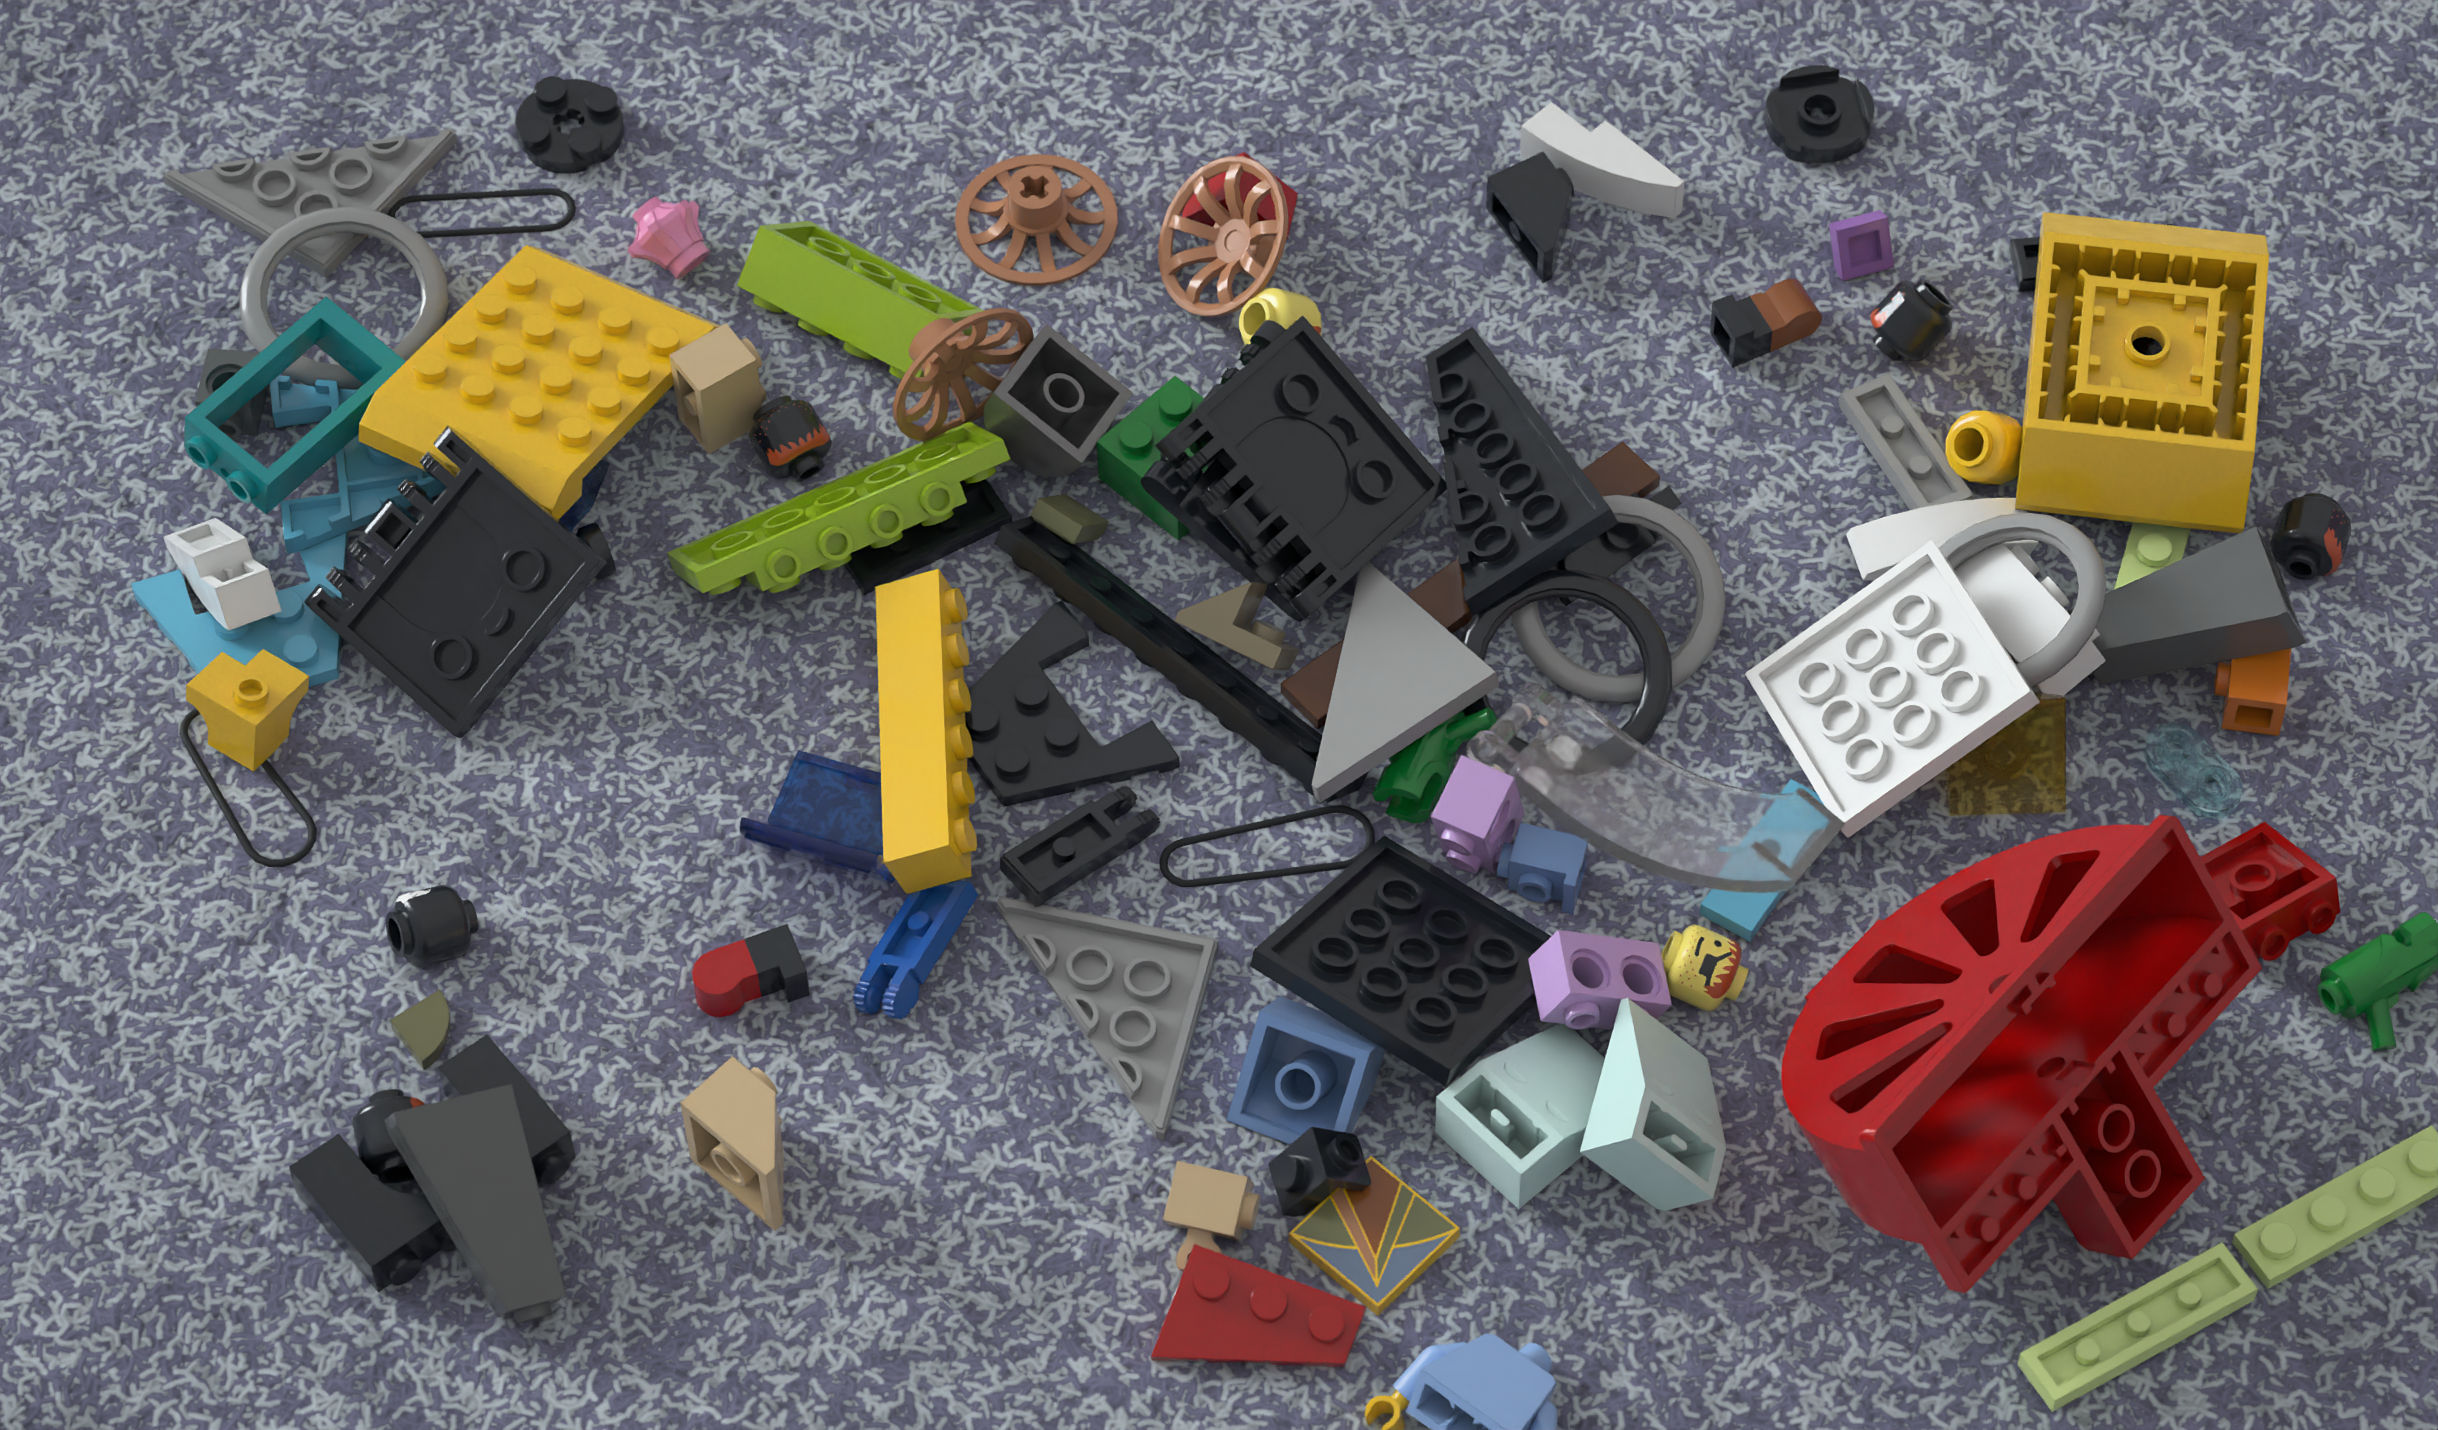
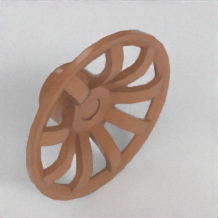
M1021 155L1003 160L985 169L971 181L962 193L957 205L955 226L957 238L964 253L975 266L988 275L1007 283L1022 286H1046L1062 283L1080 276L1094 267L1106 255L1114 241L1118 227L1117 206L1113 194L1106 183L1086 166L1074 160L1055 155ZM1055 167L1071 172L1082 179L1073 187L1062 190L1061 180L1053 169ZM1022 168L1016 171L1012 176H1010V174L1008 173V171ZM994 178L1008 194L1001 201L985 202L975 198L982 188ZM1093 188L1099 196L1104 210L1100 212H1086L1075 208L1070 203H1073ZM970 210L995 217L1001 216L996 224L986 231L970 234L968 224ZM1067 221L1077 225L1104 224L1102 234L1096 245L1090 246L1083 242L1072 231ZM1013 229L1011 243L1005 256L998 264L986 257L978 248V246L1001 239ZM1054 232L1065 246L1080 254L1083 258L1069 266L1056 270L1049 234ZM1029 236H1035L1043 273H1026L1012 270L1022 255Z
M1228 156L1216 159L1198 169L1186 180L1176 193L1166 212L1158 244V262L1162 281L1168 294L1178 306L1192 314L1209 318L1221 317L1238 311L1265 288L1276 271L1287 239V202L1281 184L1263 164L1241 156ZM1243 171L1254 174L1261 180L1247 194L1245 204L1241 200L1239 189L1240 177ZM1225 172L1227 173L1224 191L1229 211L1217 201L1208 186L1209 179ZM1194 193L1205 211L1216 222L1214 227L1180 216ZM1271 194L1275 205L1276 220L1259 222L1257 217L1259 204L1265 196ZM1175 230L1209 240L1208 246L1195 247L1181 251L1173 256ZM1211 262L1191 279L1186 291L1181 287L1176 276L1180 269L1196 263ZM1237 273H1242L1256 279L1244 292L1234 298L1232 283ZM1219 276L1217 282L1219 303L1207 304L1199 302L1203 288L1213 278Z
M995 308L975 313L957 323H954L949 318L937 319L922 328L910 344L909 356L913 363L904 374L895 394L893 418L897 427L908 438L926 441L983 416L987 400L1004 378L997 377L988 372L977 362L991 365L1010 364L1013 362L1012 368L1034 339L1033 329L1028 320L1013 309ZM988 321H1006L998 333L986 337ZM972 326L971 336L965 335L962 332ZM1016 330L1018 331L1019 342L1010 349H992L1006 344L1015 334ZM920 369L924 372V377H915ZM966 376L992 391L977 406H975L971 393L964 381ZM948 388H950L956 398L961 415L959 418L944 424L948 414ZM908 392H924L919 403L906 410L905 401ZM934 401L933 414L930 421L924 426L913 424L912 422L917 421L928 413Z

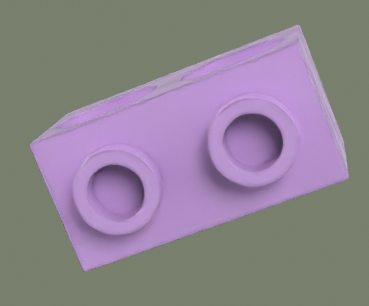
M1461 755L1431 818L1441 849L1447 853L1445 859L1450 864L1468 873L1476 874L1479 867L1495 873L1498 868L1502 847L1505 842H1512L1525 812L1515 777Z
M1557 930L1528 959L1540 1021L1566 1024L1571 1029L1591 1027L1613 1030L1621 999L1629 998L1656 1020L1672 1006L1659 943Z

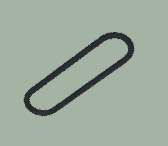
M539 188L413 195L397 201L389 210L388 216L395 218L396 212L405 204L426 201L555 195L563 198L568 206L567 215L561 221L548 225L417 232L424 238L558 230L569 224L573 219L576 206L574 199L560 189Z

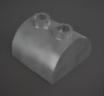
M1046 323L987 400L983 414L984 423L987 431L1003 439L1012 462L1034 474L1046 477H1063L1073 473L1084 462L1097 444L1096 441L1103 436L1133 395V392Z

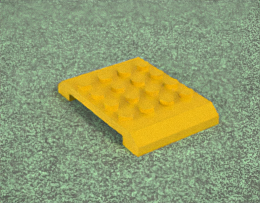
M525 245L375 391L359 423V442L422 470L424 468L420 460L429 451L458 474L461 469L433 444L446 426L449 425L475 445L487 459L559 520L582 496L583 478L674 385L669 355L720 327V325L544 249Z

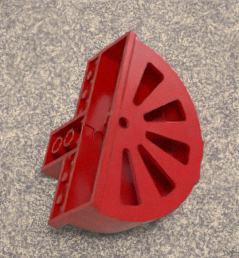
M2159 814L2150 825H2102L2046 836L2015 846L1977 862L1932 886L1886 919H1878L1804 997L1807 1003L1793 1026L1782 1059L1781 1083L1783 1096L1789 1111L1852 1212L1865 1224L1885 1235L1922 1244L1949 1290L1966 1294L2052 1199L2081 1246L2089 1251L2133 1260L2205 1179L2154 1087L2258 974L2262 967L2177 817Z

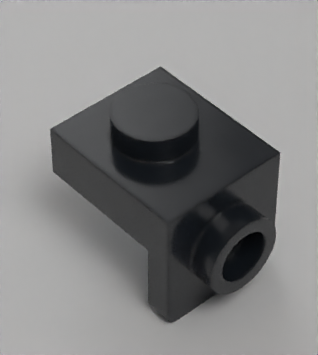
M1310 1127L1268 1163L1284 1216L1298 1217L1306 1215L1338 1187L1363 1191L1371 1184L1359 1139L1352 1133Z

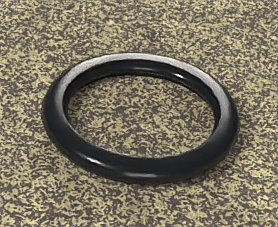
M1546 570L1475 614L1462 633L1460 641L1480 659L1485 661L1489 643L1500 625L1514 612L1526 605L1551 597H1575L1594 602L1612 612L1628 627L1638 644L1643 660L1644 685L1639 704L1629 721L1612 737L1596 746L1576 751H1553L1533 746L1515 736L1499 720L1497 715L1498 728L1477 737L1498 758L1523 772L1547 778L1579 779L1606 772L1634 756L1652 738L1666 714L1671 695L1672 659L1665 635L1651 611L1629 590L1603 576L1579 570ZM1486 694L1463 709L1462 712L1466 717L1487 707H1490L1492 710L1493 708Z

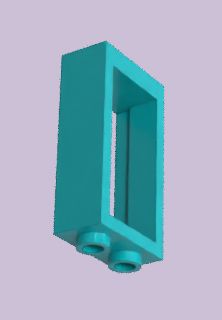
M326 296L185 417V450L196 465L203 469L210 468L224 479L236 498L247 504L253 503L267 515L359 434V423L375 391L406 361ZM316 345L364 385L270 467L266 468L218 427L312 346Z

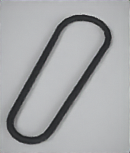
M197 709L192 710L181 722L179 735L245 852L255 862L267 867H285L300 861L309 854L316 842L317 828L311 815L266 759L261 766L305 821L308 828V840L299 852L285 859H269L256 852L190 740L188 726L195 717L201 715Z
M1330 805L1174 841L1163 850L1160 856V870L1163 876L1174 885L1180 887H1200L1346 869L1375 844V830L1370 820L1359 810L1345 805ZM1330 813H1345L1354 816L1362 823L1366 831V844L1363 850L1354 858L1340 862L1194 880L1177 878L1168 868V859L1177 848Z

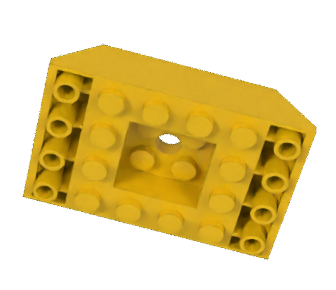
M2049 212L2042 213L2015 509L2237 534L2243 532L2256 443L2269 252L2265 235ZM2140 337H2149L2155 339L2161 345L2162 351L2155 355H2143L2134 349L2132 342Z

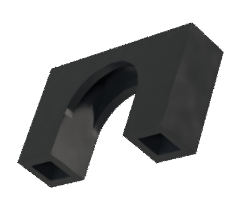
M487 1034L438 1067L444 1094L448 1099L512 1084L537 1184L540 1182L543 1184L553 1183L567 1172L571 1161L576 1158L569 1129ZM337 1134L289 1166L296 1194L378 1293L391 1284L400 1286L409 1282L418 1274L422 1263L440 1250L450 1252L457 1249L425 1194L403 1193L381 1183L369 1171L340 1134Z

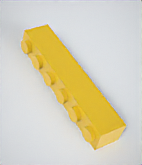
M939 569L875 587L883 862L906 894L972 877L971 852L977 849L975 830L969 820V805L975 802V791L972 780L967 772V758L973 756V744L965 722V712L971 710V698L964 681L963 667L968 666L970 661L968 647L962 636V622L967 620L968 612L960 589H952Z

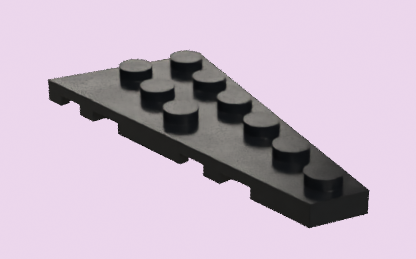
M1471 327L1427 355L1426 362L1432 399L1437 408L1440 424L1437 430L1439 442L1444 449L1445 455L1443 467L1452 523L1457 530L1460 548L1457 550L1458 561L1465 579V586L1463 587L1464 598L1474 616L1617 525L1618 521L1597 489L1475 329Z

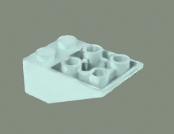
M1629 998L1621 999L1580 1153L1656 1209L1668 1211L1713 1199L1726 1151V1142L1708 1059Z
M1557 1024L1479 1061L1436 1097L1435 1133L1515 1207L1520 1209L1583 1156L1580 1153L1605 1058L1577 1032L1567 1027L1566 1024Z

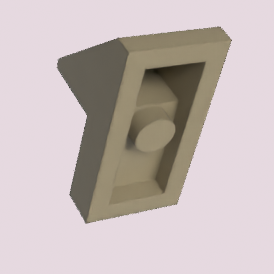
M1251 582L1180 610L1175 619V622L1271 669L1289 670L1300 650L1283 641L1287 633L1278 627L1255 619L1253 626H1251L1268 586L1266 583Z

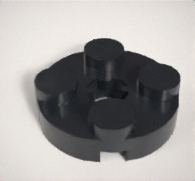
M1825 65L1804 66L1788 72L1780 79V86L1773 90V93L1770 91L1767 98L1765 125L1768 135L1774 144L1782 149L1784 155L1795 162L1832 163L1861 152L1867 144L1874 119L1873 98L1865 84L1856 77L1855 82L1852 83L1850 80L1839 76L1840 69ZM1821 108V112L1824 115L1832 114L1833 116L1825 120L1811 118V109Z
M556 76L543 78L535 85V92L522 102L517 111L515 129L519 145L534 165L553 173L574 174L586 171V166L593 165L600 160L603 163L614 155L624 136L623 115L616 92L609 87L587 80H562ZM567 119H577L578 124L584 123L582 128L573 127L568 134L561 132L559 123Z

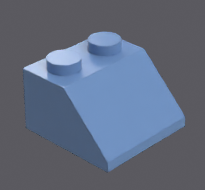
M1280 996L1259 1011L1226 1120L1289 1145L1310 1127L1351 1133L1375 1086L1386 1050L1330 1015Z

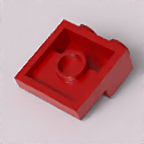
M2265 821L2200 857L2257 960L2262 958L2266 961H2273L2279 958L2287 949L2290 941L2308 931L2313 934H2321L2327 931L2333 925L2336 916L2341 913L2336 877Z

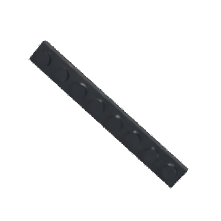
M1032 516L1001 526L994 544L1011 556L1016 566L1038 577L1052 588L1056 597L1074 605L1093 620L1097 629L1119 640L1134 652L1135 657L1141 663L1155 668L1173 682L1182 695L1200 703L1218 717V721L1223 727L1241 735L1259 749L1261 755L1267 761L1281 766L1299 780L1309 794L1315 796L1312 780L1323 735L1077 545L1069 543L1033 520ZM1368 772L1324 801L1329 803L1360 790Z

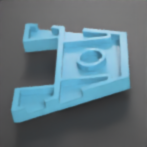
M279 375L270 383L272 414L275 427L320 422L357 390L339 389L337 381L320 379L316 380L315 386L292 384L290 376ZM358 434L336 453L338 493L281 502L283 535L287 554L299 552L367 524L388 498L394 500L403 508L412 506L413 504L397 490L405 478L410 482L414 481L420 485L430 497L443 493L447 487L426 471L359 442Z
M348 532L300 551L309 582L276 591L281 612L229 631L209 611L197 615L194 613L181 569L131 583L136 601L142 608L147 610L157 622L161 631L169 640H172L187 658L197 674L221 652L246 665L264 649L309 676V687L339 678L342 637L315 614L304 601L318 584L327 587L343 600L344 595L326 579V575L334 566L346 571Z

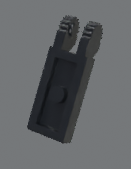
M1121 786V788H1117L1116 791L1110 792L1096 802L1093 800L1088 801L1004 853L1000 857V870L1035 907H1038L1156 832L1159 823H1161L1159 821L1160 818L1152 810L1148 809L1147 811L1139 812L1137 816L1134 815L1117 826L1113 821L1128 813L1138 799L1137 795L1129 787Z

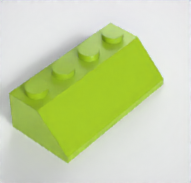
M811 221L759 226L737 283L738 287L754 294L752 301L758 306L777 313L786 311L798 317L799 321L797 324L813 334L820 336L831 334L844 341V350L863 359L873 360L875 357L889 364V373L901 380L913 363L909 356L910 344L922 328L937 319L949 318L954 323H957L975 313L985 311ZM972 326L962 332L965 335L971 336ZM920 369L915 377H924V372Z

